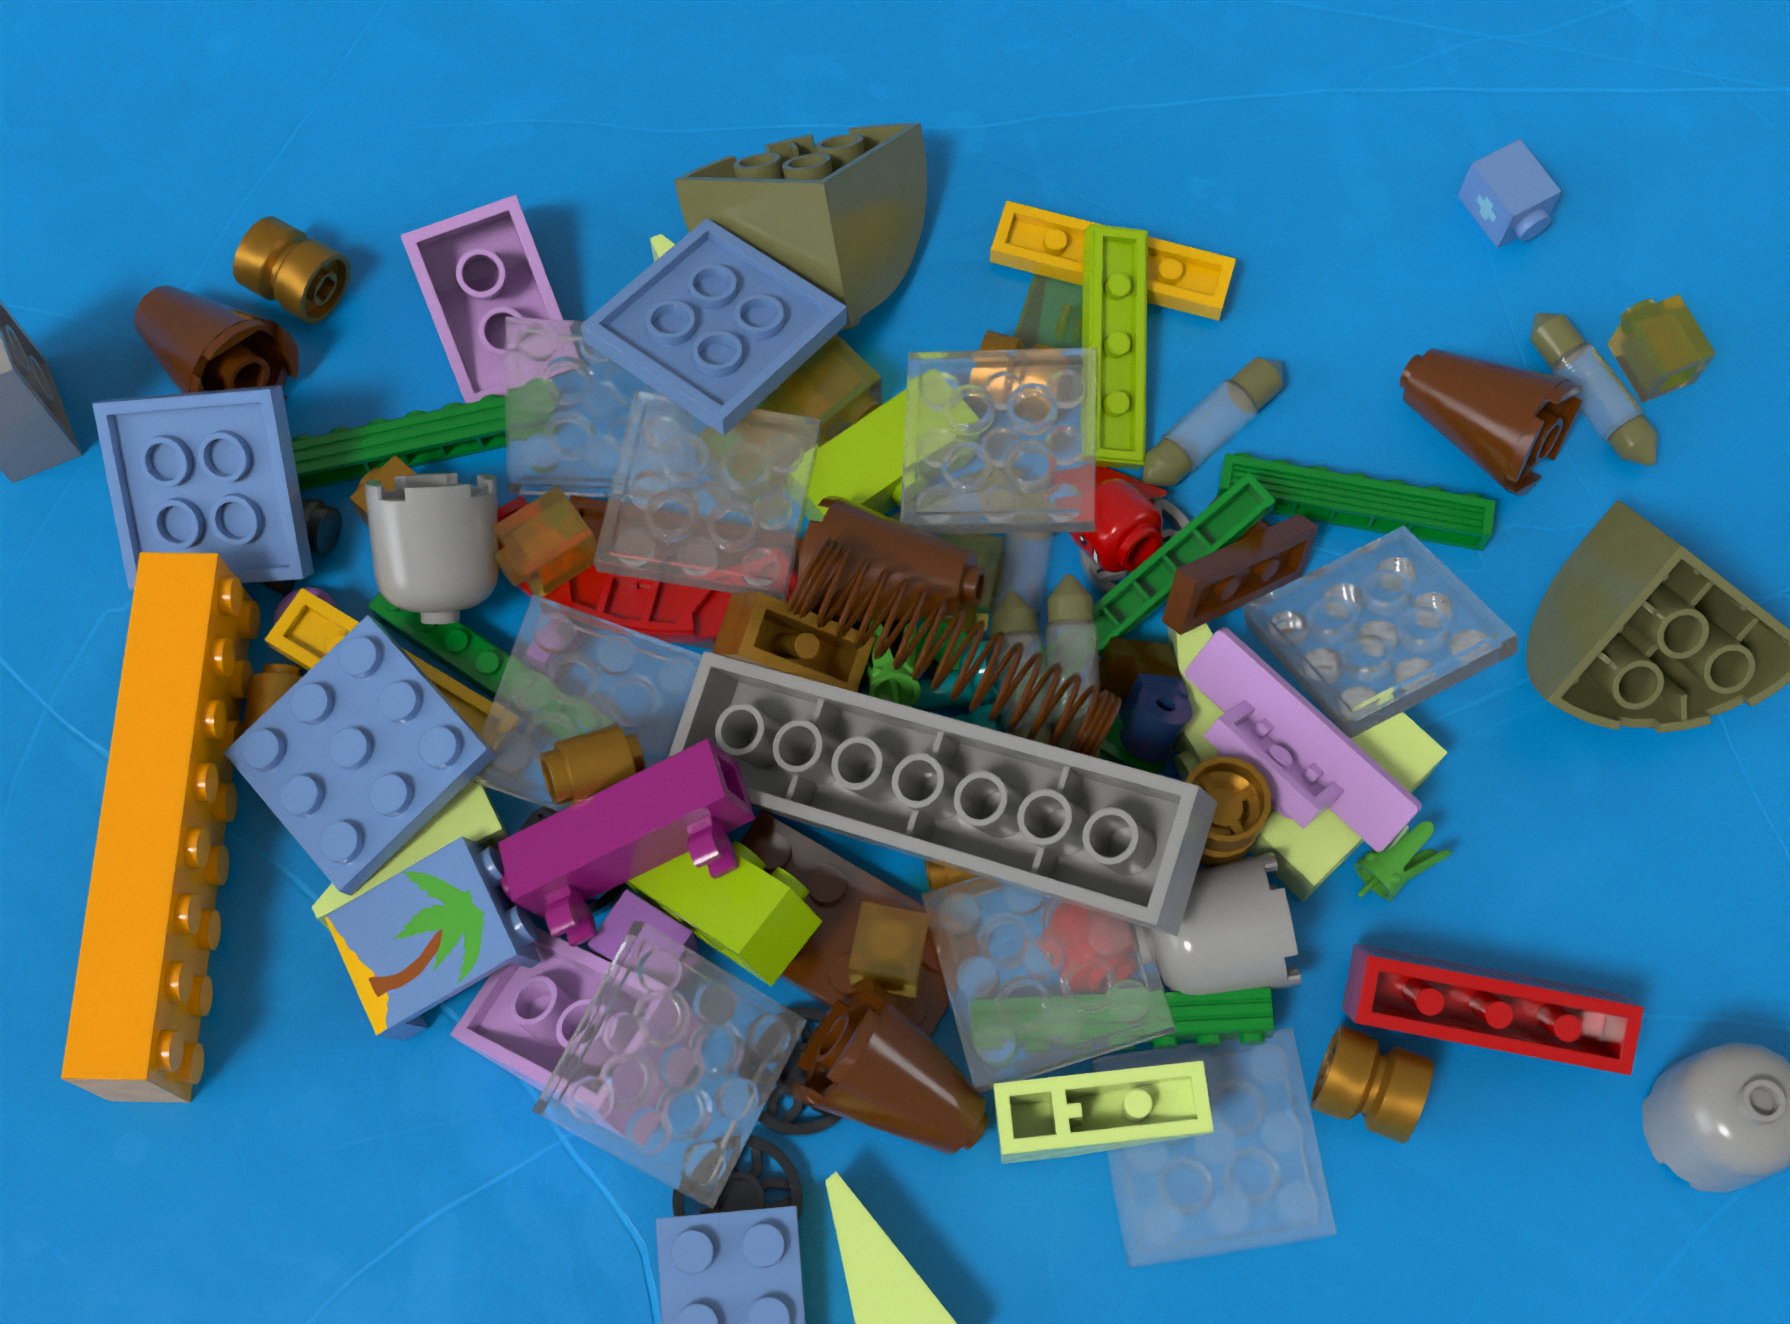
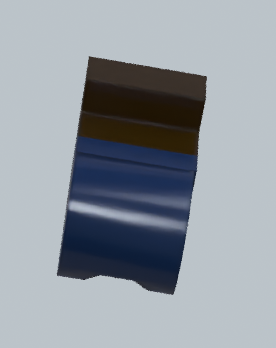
M1111 637L1091 677L1092 685L1098 683L1100 693L1108 689L1109 693L1114 692L1115 697H1121L1122 703L1118 713L1123 727L1119 735L1124 747L1142 760L1164 762L1170 759L1176 748L1175 741L1177 737L1186 729L1193 715L1188 699L1189 695L1170 645Z

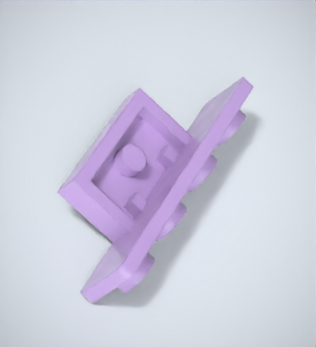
M1223 627L1216 631L1185 670V677L1225 713L1214 722L1203 737L1217 749L1219 756L1237 757L1252 764L1265 777L1271 792V806L1282 816L1293 819L1303 829L1327 809H1330L1375 851L1381 852L1421 810L1422 804L1416 797L1228 628Z

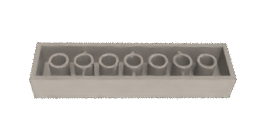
M706 651L703 652L668 755L669 758L708 738L738 762L752 808L1176 937L1218 801L1198 785Z

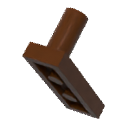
M1220 496L1216 497L1209 505H1211ZM1297 514L1273 526L1262 519L1235 543L1177 568L1162 622L1182 635L1301 578L1318 525L1301 514Z

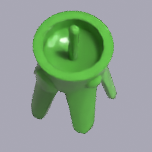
M871 621V622L869 623L868 629L870 628V626L872 625V623H873L874 621ZM880 623L872 635L875 637L871 648L873 668L867 660L864 669L870 679L869 696L912 707L918 701L921 694L918 680H912V672L921 651H917L916 654L915 647L903 666L897 670L893 669L894 658L890 648L882 658L875 660L874 650L883 630V626ZM909 623L906 624V626L904 627L902 639L908 628ZM916 627L912 633V636L908 642L907 647L910 645V643L917 634Z
M1424 821L1410 832L1408 825H1406L1383 851L1377 852L1373 849L1362 859L1354 863L1356 873L1366 884L1358 892V896L1363 897L1368 891L1372 890L1382 899L1392 902L1408 881L1448 858L1453 852L1446 849L1437 853L1435 850L1425 849L1416 854L1434 833V825L1430 821Z

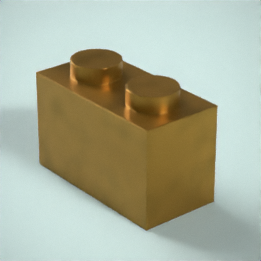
M762 592L732 593L712 653L849 691H858L875 637L871 636L862 648L855 649L854 644L858 630L851 628L844 637L837 639L835 633L838 622L830 620L826 626L817 628L818 615L809 612L805 617L800 618L799 614L794 615L793 611L788 612L787 602Z

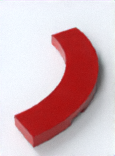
M522 495L498 508L499 571L531 599L556 614L587 628L618 637L660 643L715 641L732 593L759 591L788 603L797 586L798 575L781 549L759 560L736 568L702 574L703 578L663 579L662 575L636 572L611 564L608 567L579 553L576 547L561 538L541 520Z

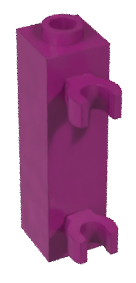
M707 738L499 841L498 845L504 866L502 869L503 877L500 879L506 896L513 904H518L545 919L552 936L557 937L567 933L569 945L575 947L597 936L595 921L585 903L586 901L688 851L697 868L708 865L710 876L713 879L737 869V857L726 833L755 819L738 762Z

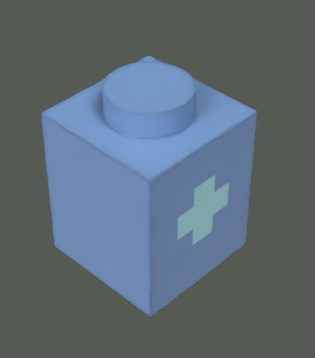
M1518 139L1473 162L1458 193V198L1498 249L1517 238H1520L1521 241H1527L1541 233L1550 224L1551 217L1549 215L1562 191L1523 141Z

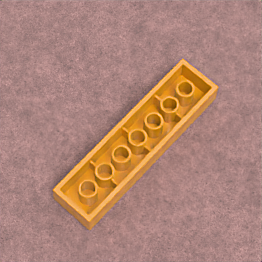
M139 553L61 1079L108 1101L190 1103L192 1084H198L203 1074L204 1050L202 1044L198 1043L201 1016L208 1015L213 998L212 981L206 975L209 952L217 948L221 935V918L219 912L215 910L218 885L225 884L229 872V853L226 846H223L226 822L233 821L237 810V791L234 783H231L234 765L223 752L243 733V723L239 721L242 699H246L248 678L253 675L251 664L247 660L250 639L257 638L260 629L258 603L253 601L241 585L240 579L235 577L218 553Z

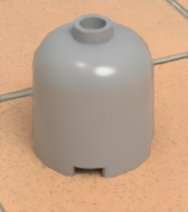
M457 473L394 476V489L385 490V485H382L381 481L370 480L365 483L374 575L378 591L388 603L404 611L420 612L421 623L449 624L460 621V610L475 607L490 597L496 587L499 573L497 476L479 474L477 475V486L458 484Z
M1274 853L1259 854L1197 869L1177 937L1147 927L1136 926L1143 965L1157 964L1163 983L1171 992L1180 991L1187 995H1206L1252 988L1271 987V990L1301 986L1302 980L1299 969H1296L1295 966L1286 968L1285 957L1298 955L1285 888L1277 889L1276 884L1269 885L1266 872L1278 870Z
M1729 1042L1670 1064L1656 1079L1650 1095L1645 1097L1642 1104L1643 1133L1653 1157L1660 1164L1666 1163L1678 1177L1690 1182V1187L1698 1191L1728 1193L1755 1184L1785 1170L1790 1165V1062L1784 1056L1762 1045Z

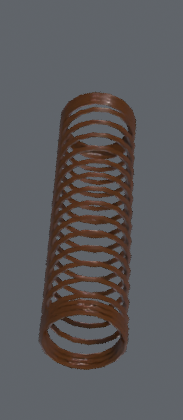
M831 536L823 539L792 593L787 605L788 612L793 611L794 615L799 614L800 618L805 617L828 588L817 616V628H821L828 624L849 595L836 628L835 635L838 639L844 637L870 602L855 639V649H859L868 642L892 607L874 650L875 660L883 657L913 614L894 658V670L900 669L934 621L913 669V681L918 680L923 675L955 628L931 683L932 691L939 689L975 636L950 694L951 702L959 698L995 645L988 665L969 705L970 712H974L978 708L1002 670L1015 654L1006 679L988 716L989 723L996 720L1023 677L1035 663L1026 688L1007 727L1008 733H1012L1035 697L1055 672L1044 702L1026 739L1034 740L1058 701L1074 682L1070 697L1048 745L1055 746L1079 708L1094 691L1085 718L1068 750L1091 757L1095 756L1119 712L1122 703L1120 696L1115 697L1114 692L1109 693L1108 689L1100 693V687L1096 683L1088 687L1074 704L1081 684L1079 673L1070 676L1054 696L1062 673L1060 662L1053 664L1033 689L1042 666L1043 656L1041 652L1032 655L1013 680L1024 650L1022 641L1017 642L1011 647L992 673L1004 643L1005 636L1003 631L997 632L991 638L970 668L986 628L984 620L979 621L972 628L949 661L967 617L965 610L959 611L928 654L948 606L946 599L941 600L936 605L907 647L927 601V589L922 590L917 595L886 640L908 590V578L900 582L865 633L890 576L889 568L884 569L845 625L871 565L870 557L864 559L833 607L825 616L832 596L850 559L852 549L851 547L846 548L841 555L844 547L843 542L838 543L837 539L832 540Z

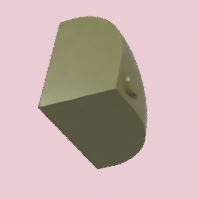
M921 123L851 127L848 130L849 134L832 136L819 141L816 145L813 134L765 144L766 153L746 156L737 161L735 156L729 155L674 179L679 204L688 232H691L703 220L708 218L847 306V324L840 330L857 326L861 322V317L886 300L901 283L916 253L926 209L927 167Z
M1617 500L1566 560L1548 587L1530 628L1526 649V667L1532 685L1546 701L1565 713L1585 722L1613 730H1619L1620 726L1653 728L1658 733L1681 731L1712 724L1710 717L1729 711L1743 703L1753 707L1786 686L1790 682V629L1675 540L1624 503Z

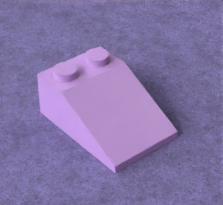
M516 195L400 235L465 404L480 401L482 397L490 394L508 395L519 391L521 388L533 386L581 368Z
M536 927L538 940L534 941L533 944L542 962L531 969L509 963L492 973L450 1035L582 1117L630 1142L704 1024L667 988L577 946L572 947L569 945V942L554 937Z

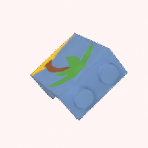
M461 836L324 916L376 1036L406 1041L427 1028L422 1014L509 963L531 969L542 962L533 944L534 941L538 940L536 926L527 911L522 906L513 904L506 896L500 879L503 877L502 869L504 868L502 858L492 846L486 847Z

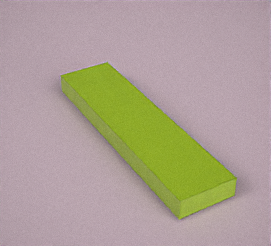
M1090 224L1084 230L1080 465L1138 470L1144 466L1146 440L1147 230Z

